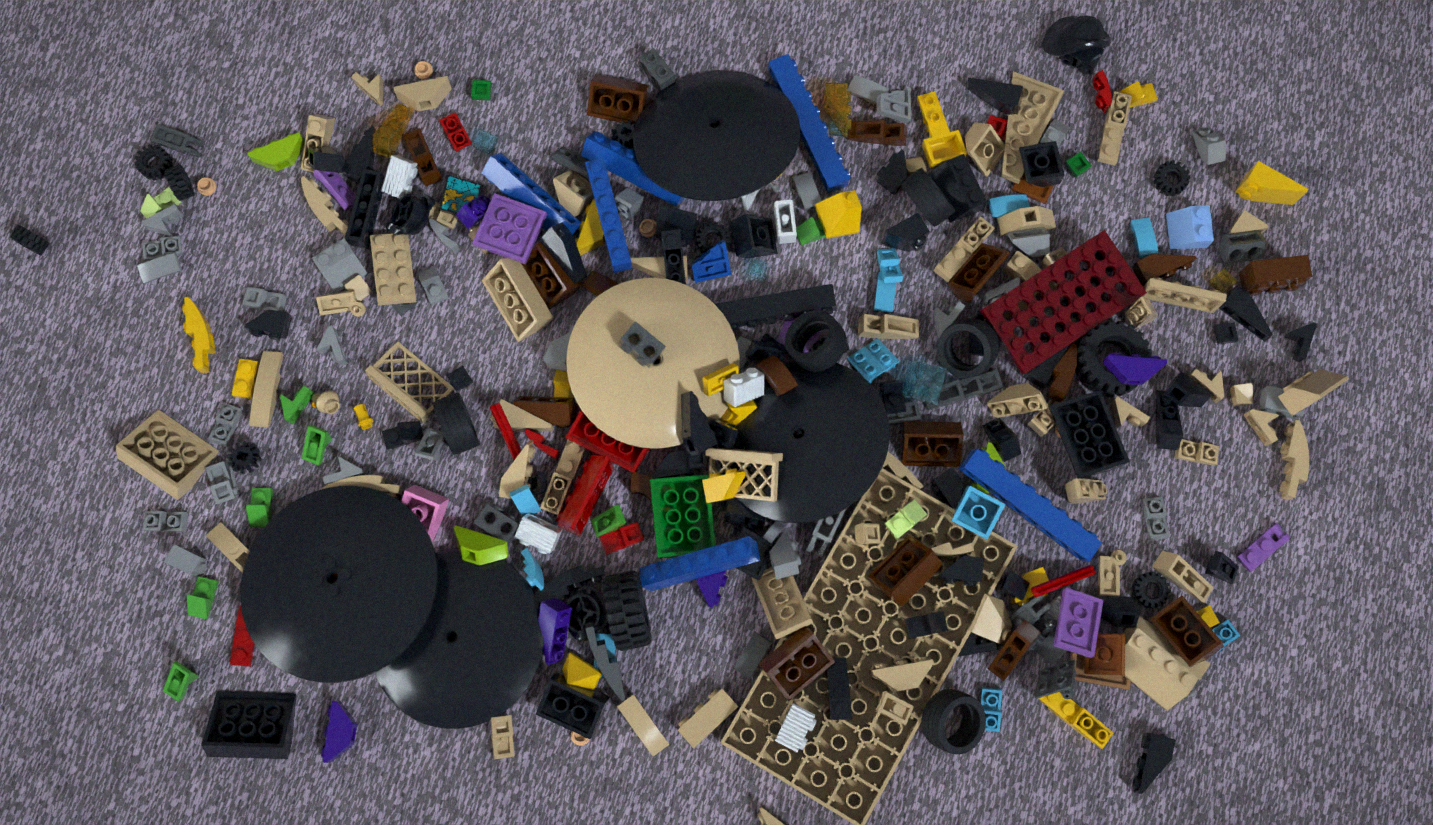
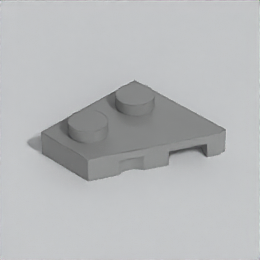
M911 88L883 93L877 96V114L905 123L911 120Z

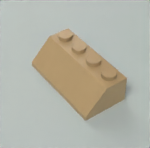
M509 258L500 259L482 279L484 286L518 342L543 329L554 318L520 262Z
M1138 627L1126 628L1123 633L1125 634V677L1164 710L1168 711L1189 695L1199 678Z

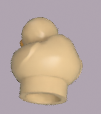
M327 390V392L325 391L322 394L315 393L311 398L312 407H317L322 413L334 414L340 408L339 396L335 391Z

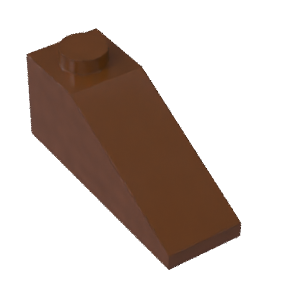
M519 396L514 401V405L552 425H558L560 428L569 427L576 419L575 398Z
M1024 620L1012 633L988 669L1002 681H1005L1041 632Z

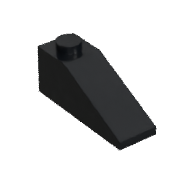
M968 77V90L999 112L1008 115H1018L1023 98V86Z
M562 222L550 227L539 240L574 284L586 279L587 274L574 236Z
M1235 286L1228 293L1226 301L1219 309L1265 342L1273 333L1253 298L1245 289Z
M846 657L833 658L835 663L826 669L829 719H852Z

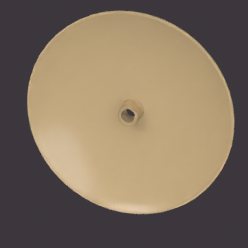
M641 278L626 281L611 287L596 297L585 308L574 325L566 357L568 381L571 391L587 418L598 429L620 442L651 449L674 447L683 444L681 394L693 391L706 417L719 420L728 408L726 401L723 399L724 389L711 396H707L704 394L703 376L732 363L738 365L740 371L736 338L729 322L719 308L710 299L692 287L662 278ZM635 321L666 346L658 357L660 363L657 365L652 364L650 368L646 365L645 367L640 365L632 353L627 354L620 348L621 344H619L621 337ZM630 336L628 338L629 342L632 344H636L639 342L638 338L635 336ZM646 348L643 350L646 356L654 355L652 349Z

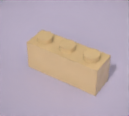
M716 688L708 696L710 700L705 705L701 702L693 710L695 714L690 719L686 716L678 724L680 726L678 729L679 733L693 748L738 708V705L723 689L718 691Z

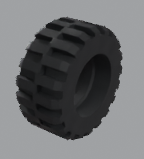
M1113 320L1107 321L1105 324L1099 323L1095 328H1091L1079 341L1075 372L1076 374H1081L1079 378L1081 383L1086 381L1089 384L1086 388L1090 391L1094 388L1097 391L1100 390L1102 395L1107 393V397H1113L1116 394L1117 396H1122L1127 392L1129 393L1138 386L1122 384L1112 373L1103 369L1097 359V349L1105 343L1119 346L1125 351L1127 356L1132 354L1141 355L1142 358L1152 356V349L1147 347L1150 344L1148 339L1144 340L1142 338L1143 333L1140 330L1138 332L1134 330L1135 326L1131 324L1125 326L1123 321H1118L1114 324Z
M631 570L606 576L602 582L603 596L609 627L616 649L625 651L648 646L652 642L651 628L645 596L638 573Z

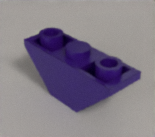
M481 195L464 204L456 216L470 229L484 218L491 199Z
M1110 353L1103 359V364L1122 384L1143 385L1167 364V359H1161L1159 356L1142 358L1138 354L1122 356L1121 353Z
M726 571L697 579V584L710 609H713L714 605L718 606L721 598V595L718 594L720 587H725L728 576L725 575Z
M332 701V705H329L328 708L329 725L325 727L324 736L326 737V743L321 750L323 763L333 762L355 743L357 722L341 701Z

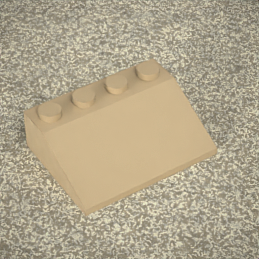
M159 409L116 445L117 458L177 500L194 486L206 470L205 467L209 466L219 452Z

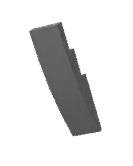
M996 369L972 378L956 380L922 393L928 410H933L1003 389L1004 386L999 371Z
M593 622L585 623L590 647L602 674L620 700L625 701L617 657H608L605 639L597 641Z

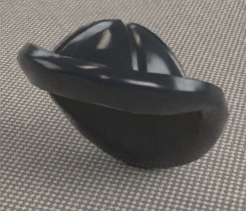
M1088 15L1068 16L1057 20L1047 30L1043 38V50L1052 56H1063L1089 48L1103 49L1111 44V38L1104 31L1102 22Z

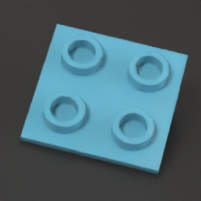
M879 339L873 340L847 358L870 384L877 376L880 378L882 373L886 374L888 370L895 368V365L899 363V360Z

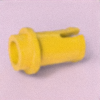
M365 404L355 406L353 410L359 421L358 426L362 430L371 428L373 426V419L369 417Z

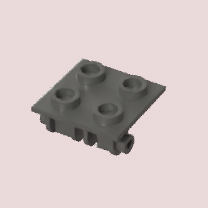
M1047 612L1034 625L1041 633L1028 651L1035 650L1052 665L1067 650L1053 646L1057 620Z
M1075 659L1041 670L1038 676L1035 699L1060 692L1064 699L1072 698L1074 695L1072 689L1075 687V676L1077 674Z

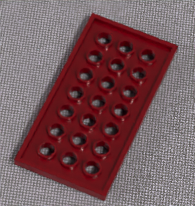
M1103 230L980 310V312L1023 375L1147 292L1109 235ZM1098 251L1103 255L1102 261H1098L1095 258V252ZM1081 261L1087 263V271H1083L1080 268L1079 264ZM1106 267L1113 270L1112 277L1105 273ZM1065 271L1071 272L1073 276L1071 281L1065 279ZM1091 277H1095L1098 280L1097 287L1091 285ZM1050 281H1054L1057 284L1056 291L1049 288ZM1117 283H1121L1124 286L1123 293L1117 291ZM1076 287H1080L1083 290L1082 297L1075 294ZM1035 291H1039L1042 294L1041 301L1034 298L1033 294ZM1102 293H1106L1109 296L1107 303L1101 300ZM1061 297H1065L1068 300L1067 307L1060 304ZM1019 301L1026 303V311L1019 309ZM1086 303L1093 305L1094 311L1092 313L1086 310ZM1045 307L1052 309L1053 315L1051 317L1045 315ZM1004 311L1010 312L1012 316L1010 321H1006L1003 318ZM1071 313L1078 315L1079 320L1077 323L1070 319ZM1030 317L1037 319L1038 324L1036 327L1029 324ZM1056 323L1063 325L1062 333L1056 331ZM1015 327H1019L1022 330L1021 337L1014 335L1013 330ZM1041 333H1045L1048 336L1047 343H1043L1040 340L1039 336ZM1025 343H1029L1032 345V353H1027L1025 351Z

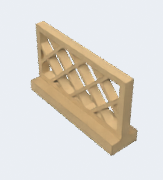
M399 342L390 348L373 366L370 365L365 370L367 377L423 424L429 419L428 416L434 411V407L432 405L427 410L422 405V399L433 398V402H435V398L441 399L446 397L454 390L453 386ZM399 348L404 352V359H393V353ZM407 362H416L418 370L407 371ZM391 363V372H382L378 369L382 364ZM393 363H404L405 371H393ZM429 373L432 375V382L421 383V374ZM418 374L419 383H408L407 375ZM405 375V383L396 384L394 376ZM444 385L447 391L444 394H435V386ZM433 386V394L422 395L421 387ZM408 387H419V395H409Z
M712 447L706 450L705 456H709V474L721 472L722 475L726 470L731 469L730 466L733 462H736L740 467L737 472L745 471L748 480L744 484L741 483L734 497L777 501L779 461L783 459V453ZM716 460H719L724 466L719 472L715 468ZM751 463L757 469L752 475L746 469ZM767 465H772V474L768 477L763 469ZM759 473L765 480L760 486L754 480ZM750 482L756 489L752 494H749L745 488ZM767 484L771 488V497L766 496L762 490Z

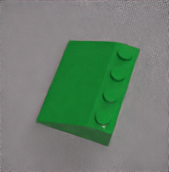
M708 475L650 479L657 558H675L716 546L711 503H706L702 480L708 479Z

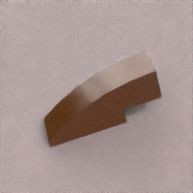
M885 120L849 121L847 139L862 143L906 146L907 127L905 123H886Z
M419 128L403 135L414 162L417 163L416 167L425 187L443 180L421 129Z
M1073 343L1053 370L1051 380L1054 382L1050 386L1048 397L1059 403L1064 401L1072 385L1077 365L1076 344Z

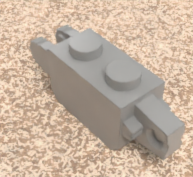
M846 509L818 521L806 551L811 552L813 550L816 540L823 542L822 547L818 551V556L822 558Z

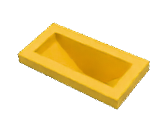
M569 652L562 668L567 684L595 690L602 675L600 670L572 652Z

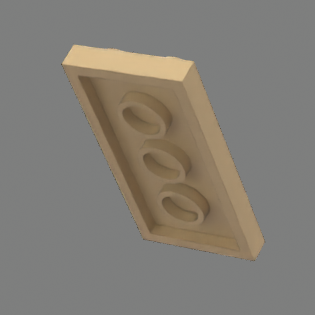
M392 233L370 235L378 306L416 302L408 235H394Z
M1150 278L1143 286L1147 292L1143 297L1149 300L1214 313L1226 301L1227 294L1220 293L1219 290H1205L1200 286H1186L1180 282H1167L1161 278Z
M771 567L764 571L759 581L752 578L776 640L813 623L793 575L776 579Z

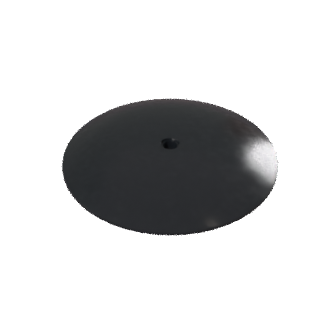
M704 72L676 81L658 92L646 104L634 128L633 146L637 161L642 170L655 184L664 190L693 200H729L748 195L765 187L784 172L794 158L799 145L800 123L791 101L771 83L759 77L741 72Z
M795 361L785 363L784 365L792 374L798 386L777 396L771 385L764 379V395L753 399L757 408L735 427L739 431L733 449L783 453V459L779 461L777 501L737 498L753 512L768 519L785 523H807L831 517L860 499L871 487L882 470L890 440V426L885 406L877 391L864 377L838 363H835L829 369L819 372L807 371ZM800 434H804L802 438L797 439ZM718 444V447H720V448H726V447H724V446ZM719 461L720 467H721V469H722L724 466H723L722 463ZM733 462L730 466L731 469H737V471L740 469L736 462ZM752 463L746 468L751 475L757 470ZM767 465L763 469L768 477L772 474V465ZM760 473L754 478L759 486L765 481ZM746 476L743 479L742 484H744L748 480ZM751 482L745 487L749 494L756 490ZM767 484L762 490L766 496L771 497V488Z
M450 549L436 552L438 587L432 611L424 628L400 657L388 666L375 672V675L387 697L409 717L437 728L461 729L488 722L492 717L501 715L518 701L529 687L537 672L542 657L544 639L538 621L539 603L530 585L515 568L503 560L483 565L470 563L462 560L459 549ZM453 632H456L457 639L456 641L452 642L451 634Z

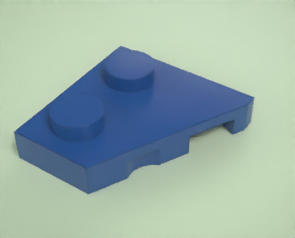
M725 240L718 242L691 263L695 283L731 275Z

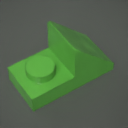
M811 217L796 227L797 237L801 246L826 237L820 219L814 220Z
M303 386L302 389L295 393L293 401L280 394L284 419L293 425L315 393L306 386Z
M308 425L302 453L303 460L318 466L323 462L325 448L332 442V437L328 431Z
M252 488L251 505H246L250 527H265L270 522L273 497L272 488Z
M620 505L613 506L591 519L597 538L624 527L623 525L626 523Z
M198 576L193 595L187 594L189 616L208 620L219 581Z
M175 661L163 692L179 702L184 698L189 684L199 676L183 664Z

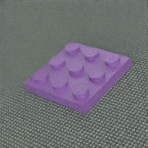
M494 193L472 244L478 248L526 265L546 219L547 212Z

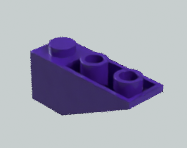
M558 598L542 601L538 618L544 639L543 650L547 665L563 660L572 611L571 606Z

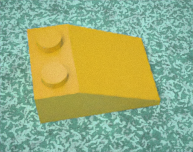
M1258 161L1245 174L1235 192L1244 200L1294 205L1309 189Z

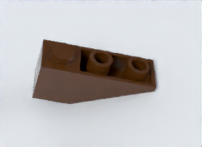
M1152 254L1136 261L1132 269L1139 282L1144 286L1150 278H1162L1165 276L1167 279L1175 275V271L1179 269L1185 271L1193 266L1192 263L1197 258L1196 256Z

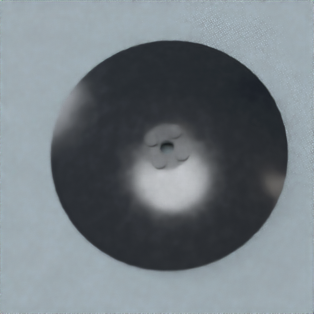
M336 486L305 495L289 504L270 520L255 540L248 554L241 578L240 600L243 619L250 637L260 652L275 666L304 680L320 683H341L371 675L400 657L424 628L432 611L438 587V564L435 549L425 526L406 505L389 494L362 486ZM336 573L338 575L337 581L332 584L329 583V577Z

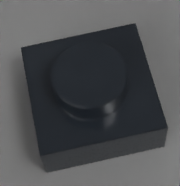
M1235 322L1214 326L1217 345L1238 341Z
M464 366L447 374L456 392L473 383Z
M537 472L528 477V483L533 495L547 491L545 472Z

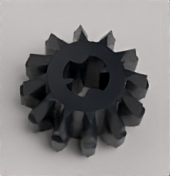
M622 119L621 125L616 123V129L611 130L613 135L611 139L618 141L622 146L628 147V149H632L636 123L632 124L631 120L625 123Z
M244 441L241 446L237 442L236 449L232 447L229 449L233 454L227 455V458L230 459L228 465L230 467L234 466V472L240 470L241 474H245L247 469L249 473H252V466L255 468L259 467L255 461L262 460L261 457L257 456L261 452L259 449H255L256 445L253 443L248 445V442ZM244 454L248 456L246 461L241 460L243 459L241 456Z

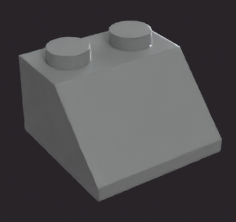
M344 238L312 258L335 293L346 289L344 285L357 275H360L362 278L368 275Z

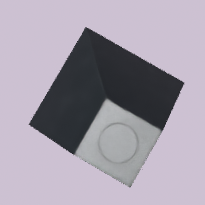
M1056 141L1019 147L1027 183L1039 187L1061 183L1065 174Z

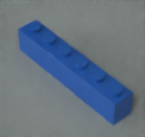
M594 131L586 137L581 154L582 157L589 161L604 158L608 171L676 207L685 199L655 184L640 167L634 150L622 146L618 141H613L600 132Z
M502 153L490 156L481 172L490 183L497 186L501 193L507 195L510 199L547 212L542 226L544 230L548 231L550 227L562 222L571 234L575 235L581 225V222Z
M604 158L585 162L613 272L618 273L632 269L631 258Z
M748 536L640 567L641 585L649 591H655L760 561L757 542Z

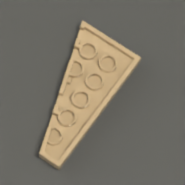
M1013 72L1012 84L1023 86V98L1018 115H1008L1001 177L1019 184L1024 174L1019 147L1039 144L1064 94V90Z

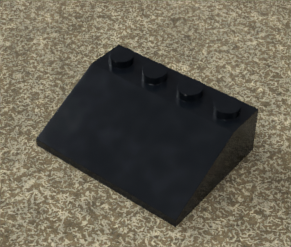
M1100 390L1048 406L1078 479L1101 474L1130 462Z
M217 691L201 745L207 757L288 759L293 739L296 693Z

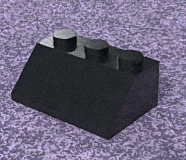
M964 154L947 160L928 174L956 210L948 217L950 223L984 210L987 200Z
M556 672L549 679L536 715L591 739L610 696L597 690L569 685L564 675Z

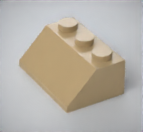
M1322 369L1315 373L1311 370L1283 388L1284 393L1278 397L1293 416L1349 380L1346 375Z

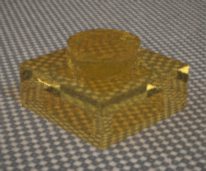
M1225 268L1209 281L1220 293H1225L1238 282Z

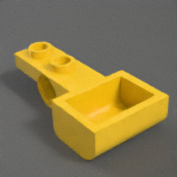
M936 91L918 96L917 101L923 115V124H926V132H929L931 137L924 139L922 143L929 167L939 166L947 160L962 154L967 157L968 154L959 130L949 131Z

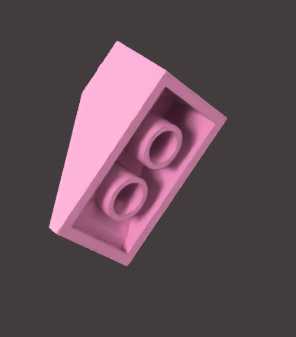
M413 485L404 491L401 502L419 518L433 542L445 515L449 498Z

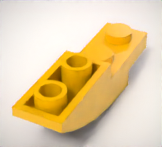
M184 297L185 304L182 305V309L185 315V322L183 323V328L186 334L194 338L192 339V347L195 350L193 366L200 373H208V354L216 353L213 334L205 315L198 305L189 297Z
M1060 692L1038 698L1052 713L1100 749L1105 747L1114 734L1085 708L1080 707L1072 699H1064Z

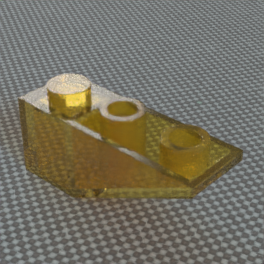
M825 83L824 109L843 137H847V130H851V118H848V116H851V105H848V102L851 101V91H848V83Z
M399 103L395 106L373 134V152L391 158V155L394 154L399 146L415 109Z

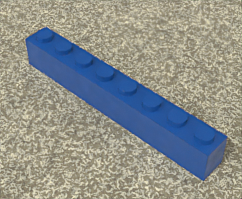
M789 54L769 61L768 70L776 87L788 97L797 112L800 123V137L829 194L848 186L849 179L851 178L847 168L844 169L840 153L835 151L834 140L828 136L827 126L819 118V109L816 105H813L811 101L812 95L804 87V78L801 74H798L795 60H791Z
M974 449L970 451L958 468L960 471L1082 562H1090L1102 544L1097 539L1098 536L1089 530L1086 531L1082 528V524L1079 521L1066 516V511L1059 507H1054L1050 499L1037 494L1033 486L1021 482L1017 474L1009 473L1005 470V466L1001 462L993 461L989 458V454L985 450Z

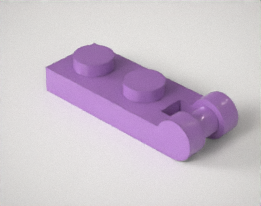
M314 170L315 179L323 183L345 211L352 209L356 194L342 177L335 172Z
M1277 522L1236 557L1248 572H1252L1291 538L1280 529L1281 526ZM1275 534L1278 540L1274 541L1270 536Z

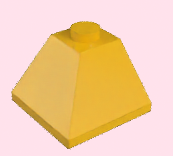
M856 190L838 193L814 205L827 239L860 232L862 206Z

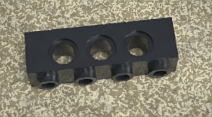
M367 169L362 171L345 239L350 246L369 249L370 235L373 234L383 192L380 191L384 181L382 172Z

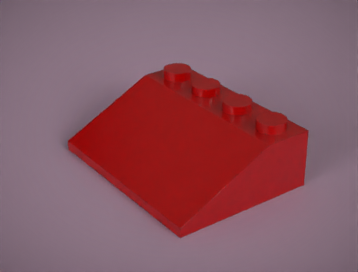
M580 410L565 437L599 456L609 457L612 463L632 473L636 472L650 448L628 445L608 436L598 429L582 410Z
M592 455L590 459L585 461L582 468L584 472L581 477H577L574 483L576 488L573 494L569 493L565 501L567 505L564 511L561 510L557 516L556 521L559 528L580 537L614 470L611 459L607 456Z

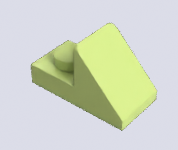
M168 187L155 198L148 193L140 211L147 219L173 204L179 205L181 201L177 200L173 191Z
M914 499L884 525L898 539L923 519L927 513Z

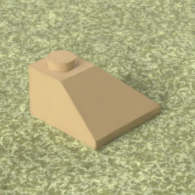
M975 122L965 135L967 153L981 173L987 177L1004 155L1005 145L991 124Z
M569 170L553 179L559 203L574 217L583 213L587 205L591 204L594 199L590 181L577 172Z
M984 594L969 631L1005 645L1011 636L1012 624L1004 601Z

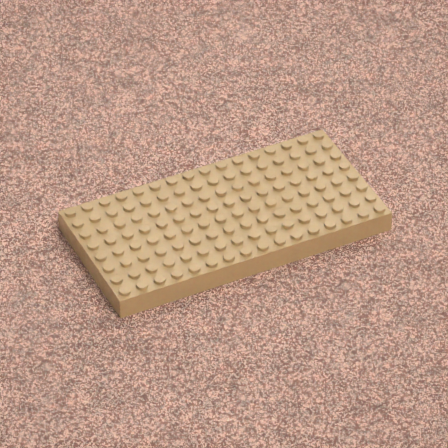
M882 468L874 483L862 496L803 598L813 621L812 624L806 627L816 635L832 658L846 657L852 719H829L826 670L790 701L784 697L762 670L720 743L852 824L865 825L921 724L926 703L935 693H938L971 633L969 629L984 594L991 596L1018 546L993 531L988 540L952 522L951 520L955 512L953 508ZM915 499L927 515L900 538L896 539L884 524ZM861 523L879 524L881 543L857 545L855 525ZM908 535L930 549L950 542L952 549L972 543L974 551L969 554L954 557L937 556L943 566L902 607L889 599L868 578V575ZM963 556L984 558L982 582L976 584V587L964 586V582L956 581V584L943 583V579H938L939 574ZM944 611L948 631L908 639L904 619ZM794 631L788 635L781 637L775 649H777L781 644H783L797 631ZM926 656L927 660L933 659L934 661L933 666L918 688L895 692L871 675V671L876 670V665L887 664L888 667L896 666L895 662L907 660V663L910 664L915 663V658ZM884 691L914 706L906 725L876 712ZM793 703L815 714L814 719L817 720L812 732L808 730L805 738L808 740L804 749H799L798 752L775 741Z

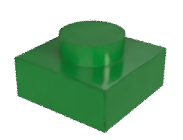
M473 80L472 100L490 101L492 82Z
M1081 152L1065 162V166L1075 178L1089 170L1092 166Z

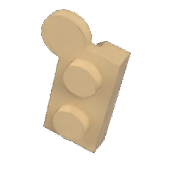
M355 290L316 297L320 315L351 311L354 316L360 317L366 312L364 303L357 301Z
M1122 550L1113 551L1110 557H1098V595L1120 596L1119 566L1123 565L1127 559L1125 552Z

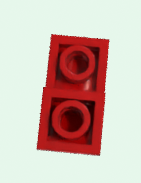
M1101 70L1095 74L1092 83L1096 91L1099 90L1095 97V104L1098 109H1102L1103 113H1105L1111 106L1112 98L1108 79L1104 71Z
M456 112L439 120L456 152L472 145Z

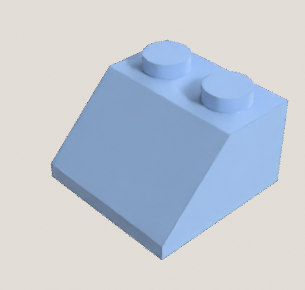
M1210 205L1190 206L1166 213L1170 249L1207 248L1214 241Z

